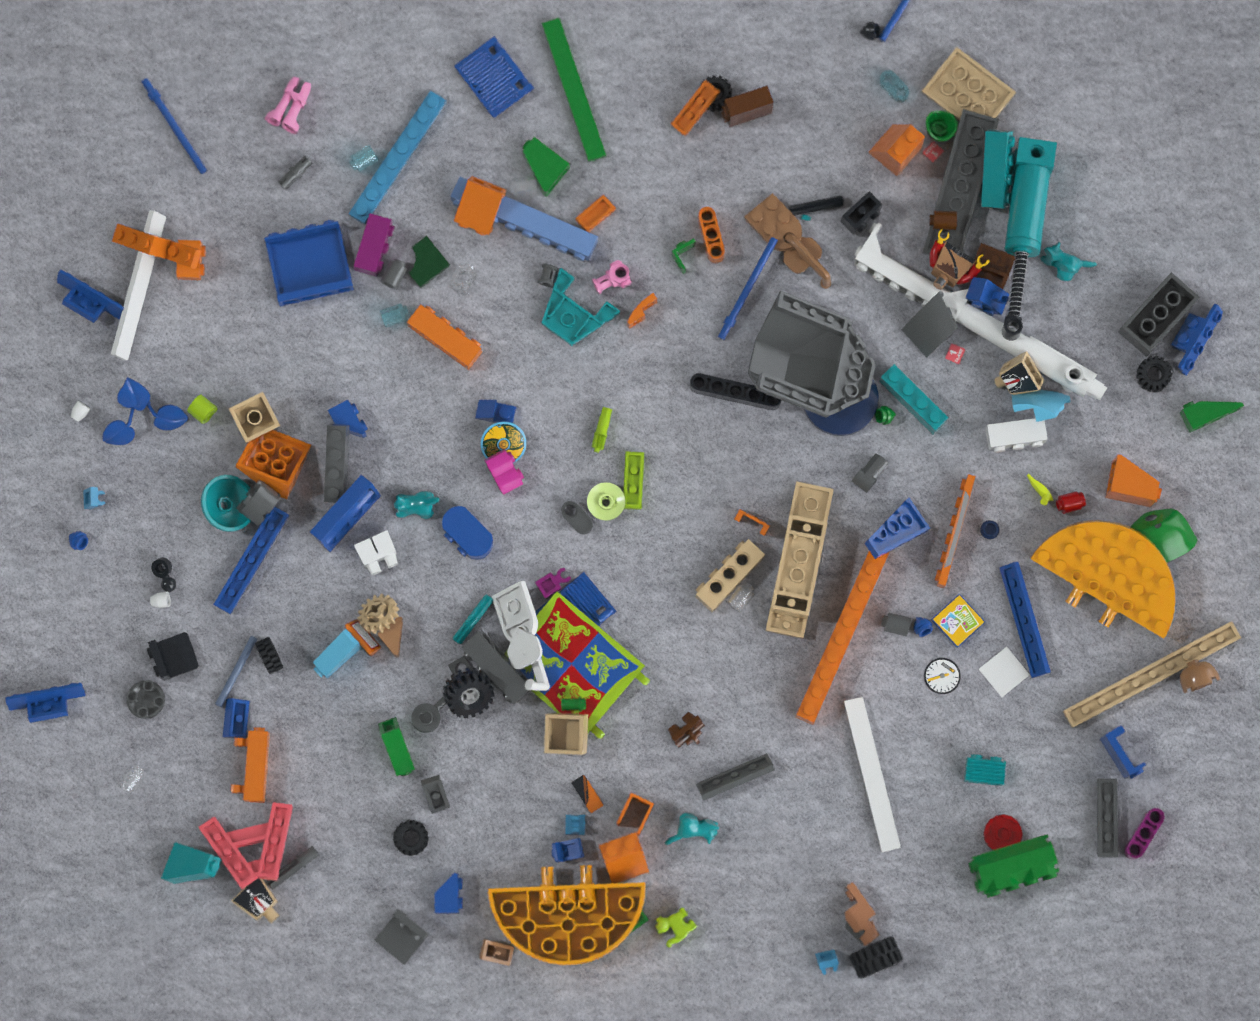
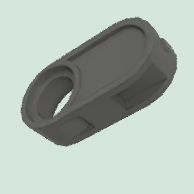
M567 501L562 505L561 512L563 517L579 534H588L592 530L593 523L591 518L577 503ZM567 506H574L576 513L572 516L565 513Z

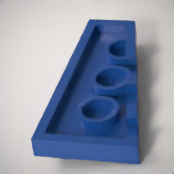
M908 498L864 544L876 559L926 533L931 528L911 499Z

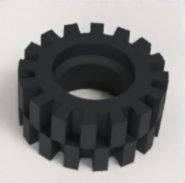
M712 75V78L708 76L706 80L714 87L721 89L722 97L714 100L707 110L711 109V112L718 110L719 112L724 106L725 99L732 97L731 84L727 83L728 80L726 78L723 80L722 76L718 78L716 75Z
M1150 356L1142 361L1136 371V379L1139 380L1138 384L1142 385L1141 388H1146L1149 392L1151 390L1157 392L1158 390H1163L1169 384L1173 372H1171L1172 367L1168 365L1169 362L1164 361L1165 358ZM1149 368H1158L1161 371V378L1157 381L1149 379L1147 375Z
M270 637L255 643L269 674L284 668Z
M406 820L395 828L393 842L402 854L409 856L418 855L427 847L429 841L428 832L420 822ZM409 830H413L418 834V841L414 845H407L403 840L404 834Z

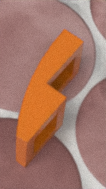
M654 293L647 296L634 309L627 321L629 329L645 320L644 311L657 304V297Z

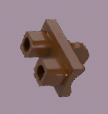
M687 712L682 718L686 724L683 728L680 729L677 724H673L668 729L672 736L671 739L678 748L684 743L687 746L692 742L698 745L700 743L698 737L703 734L700 729L705 725L698 715L694 716L692 713Z

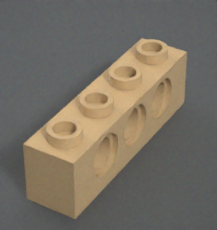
M749 539L746 542L741 541L735 548L737 552L733 556L729 554L722 561L724 565L719 570L716 568L709 575L711 579L706 584L702 582L695 590L698 592L695 597L711 612L765 558V554ZM740 556L745 557L747 564L739 565L737 558ZM726 570H731L734 573V577L727 579L723 573ZM713 584H718L721 587V591L714 593L710 587Z

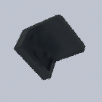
M186 632L159 642L156 640L148 642L149 648L146 649L149 658L155 661L156 665L153 666L156 677L160 676L163 681L199 667L189 635Z

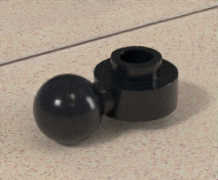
M158 558L151 565L152 572L156 577L162 578V589L166 592H172L176 588L175 579L169 576L172 571V564L167 558Z

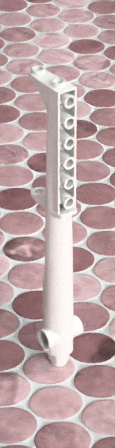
M873 223L869 230L871 235L864 246H859L854 254L856 256L854 265H856L858 270L872 274L875 280L879 282L884 281L889 284L892 290L904 293L905 297L909 300L920 302L922 307L939 291H942L944 293L942 298L946 307H950L955 322L960 323L1014 357L1027 351L1039 372L1061 384L1065 391L1074 392L1083 398L1087 394L1100 401L1108 387L1095 379L1096 373L1032 336L1029 338L1021 333L1014 341L1006 340L1001 331L1004 323L968 304L969 300L966 299L968 289L950 292L945 288L939 290L933 285L934 282L882 254L876 236L882 224ZM1008 326V329H1009L1010 331H1012V332H1015V331H1016L1015 329H1013V328H1011V327Z

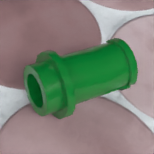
M581 696L572 699L562 698V711L579 710V712H582V710H586V699Z

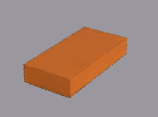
M603 194L578 215L575 220L585 231L590 232L613 213L616 208Z

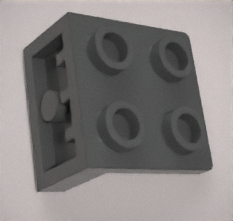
M397 909L392 919L375 938V942L402 964H406L429 934Z

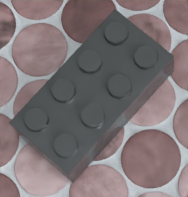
M1171 272L1123 324L1118 332L1147 357L1200 297Z

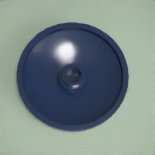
M873 379L867 399L829 417H823L804 409V412L809 421L824 433L834 436H847L857 433L865 428L875 415L879 400L877 385Z

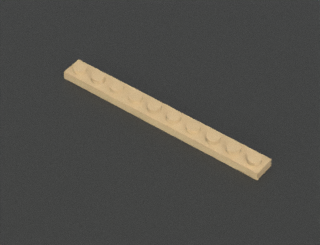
M1231 621L1065 709L1063 713L1071 728H1074L1188 667V662L1196 659L1200 661L1241 639V636Z

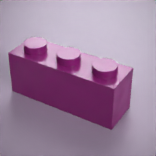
M369 214L353 266L355 271L377 277L378 272L382 271L384 265L382 258L389 249L387 241L389 236H393L395 229L392 219Z

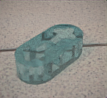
M887 70L882 72L879 79L881 87L896 102L906 101L909 96V88L893 71ZM885 76L887 78L892 77L891 83L884 82ZM895 88L899 91L904 90V97L902 95L897 96L898 91Z

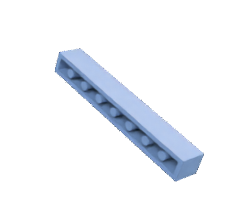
M459 177L450 196L453 205L459 207L467 183V179ZM506 196L501 201L494 221L496 224L498 222L504 224V227L511 231H515V229L521 231L522 235L527 238H537L543 245H553L562 253L566 254L569 252L580 261H584V259L589 261L598 242V236Z

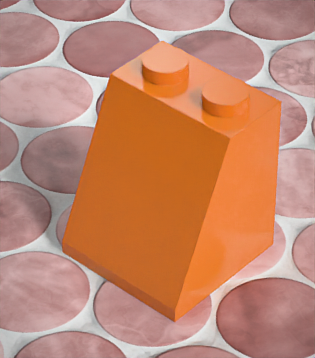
M893 124L868 153L898 176L921 150L925 136L911 124Z
M1117 454L1111 464L1105 498L1151 507L1157 502V499H1160L1162 488H1159L1160 482L1123 455Z
M636 832L599 845V850L612 884H617L649 872Z

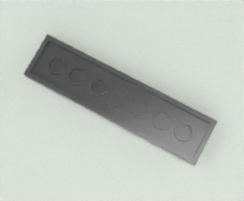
M965 109L962 110L934 210L957 211L956 230H942L940 237L945 238L949 232V238L946 241L962 252L983 180L985 132L997 130L999 122L997 118ZM933 226L929 228L922 254L930 255L935 241L939 239V230H933Z

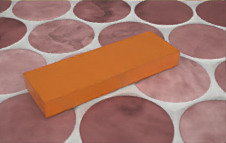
M704 80L672 121L671 125L682 135L687 136L719 95L720 91L707 80Z

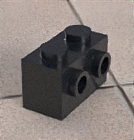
M869 191L842 216L841 223L853 235L856 232L861 233L868 226L866 223L872 219L874 221L881 214L882 203Z

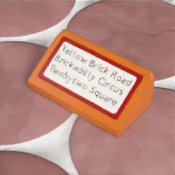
M356 619L347 623L345 628L359 642L360 646L369 656L372 657L381 649L380 644L373 636L362 628L359 620Z

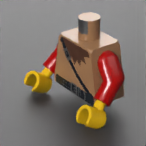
M942 229L939 230V239L935 241L930 251V266L933 268L931 274L936 277L933 285L937 289L943 290L946 284L954 288L957 284L963 285L971 282L972 278L979 274L981 267L989 264V259L985 264H982L980 259L984 255H980L977 258V264H975L976 260L946 241L949 238V232L945 238L940 237Z

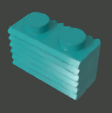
M971 754V758H966L964 782L1003 786L1005 783L1006 761H1002L1001 757L991 756L990 760L982 759V755Z

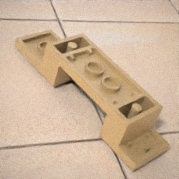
M796 481L766 626L767 632L804 638L834 489Z

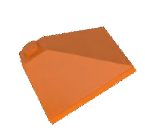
M271 430L248 442L236 464V468L256 483L258 480L263 481L279 493L280 497L288 499L311 445Z

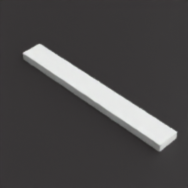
M149 210L144 232L161 237L166 217L156 211ZM140 251L137 254L123 306L124 309L111 351V355L127 361L156 257Z
M859 697L844 701L881 853L899 849L901 846L864 699Z

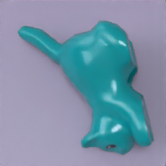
M1060 242L1044 249L1046 255L1040 258L1045 265L1057 268V277L1061 281L1072 280L1081 267L1091 268L1097 265L1096 262L1080 260L1074 255L1063 252L1060 249Z
M420 491L415 495L398 494L394 502V507L398 510L396 516L404 518L416 514L423 519H429L434 515L432 510L433 504L439 502L440 499L434 497V494L430 491Z
M684 813L679 817L680 822L677 834L669 837L665 841V845H669L682 838L696 836L704 837L707 843L711 844V841L718 834V822L710 819L699 821L694 814Z

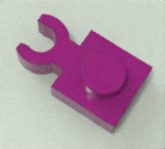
M565 568L559 569L556 576H553L550 572L535 582L545 599L562 589L559 585L560 583H567L571 580L570 576L565 579L561 577V573L566 571Z

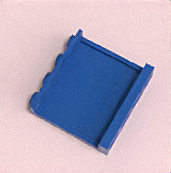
M327 220L321 225L309 224L304 229L292 228L288 229L286 233L279 234L274 232L268 234V237H264L280 307L354 290L338 221Z

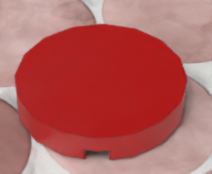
M1002 814L991 818L984 827L983 836L987 846L991 850H996L1021 842L1023 833L1019 822L1015 818Z

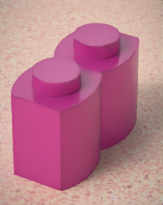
M503 449L484 460L503 495L523 485L522 479H524V476L519 468L515 469L513 465L515 459L511 452L507 453Z

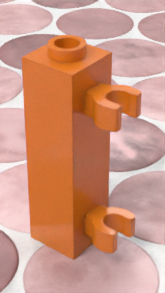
M254 727L253 731L248 730V739H234L235 747H247L245 784H231V792L244 794L243 800L245 802L265 803L270 733L261 727Z

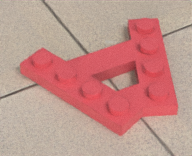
M273 802L268 823L225 832L215 816L198 827L241 889L258 878L277 881L293 806ZM264 842L261 859L247 862L237 849Z

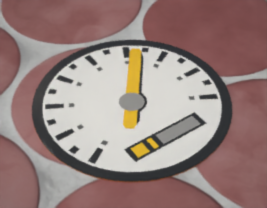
M947 658L934 659L927 665L924 672L926 685L937 694L951 693L958 687L961 679L958 666Z

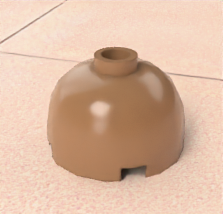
M1198 659L1188 662V667L1180 674V683L1184 693H1188L1187 689L1189 688L1195 691L1211 685L1215 678L1217 682L1221 680L1216 668L1211 663L1199 662Z

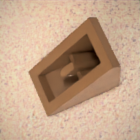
M397 617L394 620L395 624L390 623V629L385 627L383 633H377L391 653L398 658L403 626L402 617Z
M484 939L479 959L510 966L514 947Z

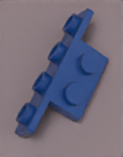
M63 270L58 272L57 283L70 290L63 299L62 305L93 323L96 322L104 311L120 320L124 307L119 302L113 301L102 292L96 291L87 283L81 282L68 272Z
M1217 304L1212 306L1205 319L1189 313L1171 344L1174 349L1185 352L1178 365L1183 375L1187 376L1189 371L1193 369L1197 357L1203 352L1204 345L1212 336L1216 324L1222 319L1223 311Z
M71 683L65 686L51 687L39 691L35 690L24 694H14L5 697V702L10 711L27 708L28 720L30 723L68 716L67 700L85 696V690L82 683Z

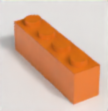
M420 304L407 321L408 327L469 370L482 353L481 344L473 338L469 340L465 337L466 333L458 327L456 329L451 327V323L442 316L441 318L437 317L435 311L426 305L424 307Z

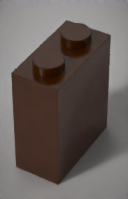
M768 85L725 99L724 106L722 107L723 112H721L724 122H728L729 127H733L772 114L774 102Z

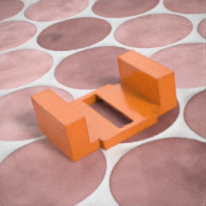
M739 509L734 520L740 522L745 515L763 525L760 534L763 536L767 534L771 525Z

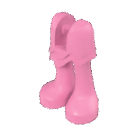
M293 77L289 81L277 107L265 116V120L274 126H280L281 124L283 129L292 134H297L299 130V125L296 121L297 115L301 108L304 109L311 90V84L306 81L300 93H296L295 90L300 80L298 77ZM292 100V103H293V104H292V106H291L289 112L287 113V115L285 116V118H284L283 121H282L284 112H285V110H286L288 104H289L290 101Z

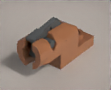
M852 882L845 887L847 889L845 894L851 902L855 901L856 904L844 912L845 920L847 921L845 929L861 945L866 946L880 936L873 921L869 920L876 913Z

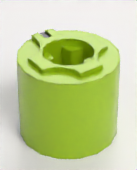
M200 394L192 401L187 412L200 423L205 424L217 412V406Z

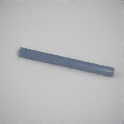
M250 636L215 705L222 708L258 640L257 638Z

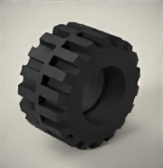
M887 937L849 955L857 977L861 979L903 960L894 937Z

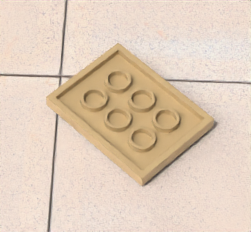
M958 47L954 49L922 90L923 94L944 110L953 114L959 121L963 109L997 118L1016 94L1013 89Z

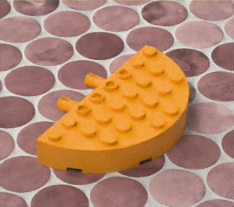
M1088 520L1077 522L1052 534L1041 543L1031 556V560L1073 584L1074 589L1065 600V602L1070 604L1073 598H1075L1071 606L1076 608L1084 593H1088L1105 603L1107 609L1099 619L1101 624L1107 619L1105 626L1110 627L1116 614L1121 613L1163 639L1167 635L1175 611L1173 577L1161 552L1147 537L1137 530L1111 521Z
M581 865V883L579 885L555 886L553 884V867H548V875L546 867H541L542 885L540 887L488 889L491 910L498 926L518 949L533 958L547 963L577 965L594 961L609 954L629 936L637 924L643 909L646 883L594 884L592 883L593 866L587 865L586 874L585 865Z

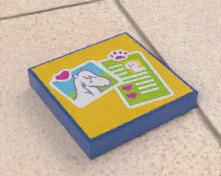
M960 594L931 619L956 648L985 623L984 619Z

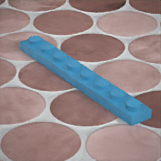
M430 90L350 210L349 216L364 225L367 223L369 214H373L446 104L444 98Z

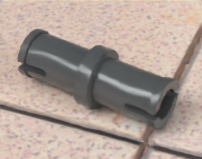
M304 155L294 167L291 166L289 168L290 171L278 183L287 190L297 179L302 177L301 175L313 163Z

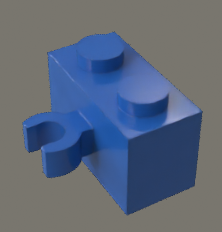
M973 277L966 299L972 302V306L982 309L984 313L990 316L994 314L1002 315L1009 299V293L988 279Z

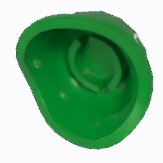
M937 110L930 112L926 117V131L933 140L944 142L955 135L958 122L953 114Z

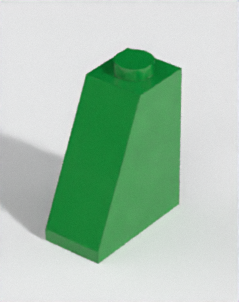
M533 137L531 141L527 140L523 145V157L543 195L547 197L569 171L570 164L536 137Z
M393 717L378 723L396 776L409 775L415 770L397 718Z

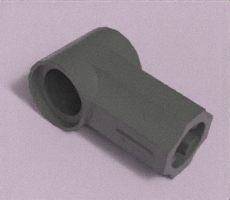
M875 453L866 466L861 468L855 475L852 482L867 493L877 481V477L888 465V462L881 455Z

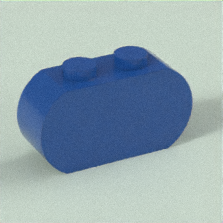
M456 506L445 513L442 520V527L445 532L443 536L450 543L454 541L459 546L457 550L464 557L467 555L470 559L478 560L486 557L493 548L492 534L466 507Z

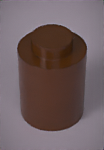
M933 211V214L929 216V226H933V230H956L957 211Z

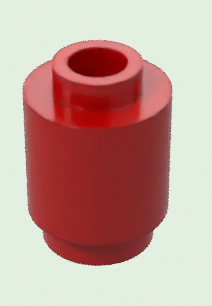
M1075 491L1058 496L1056 506L1058 511L1066 514L1081 510L1082 507L1086 506V500L1082 492L1078 493Z

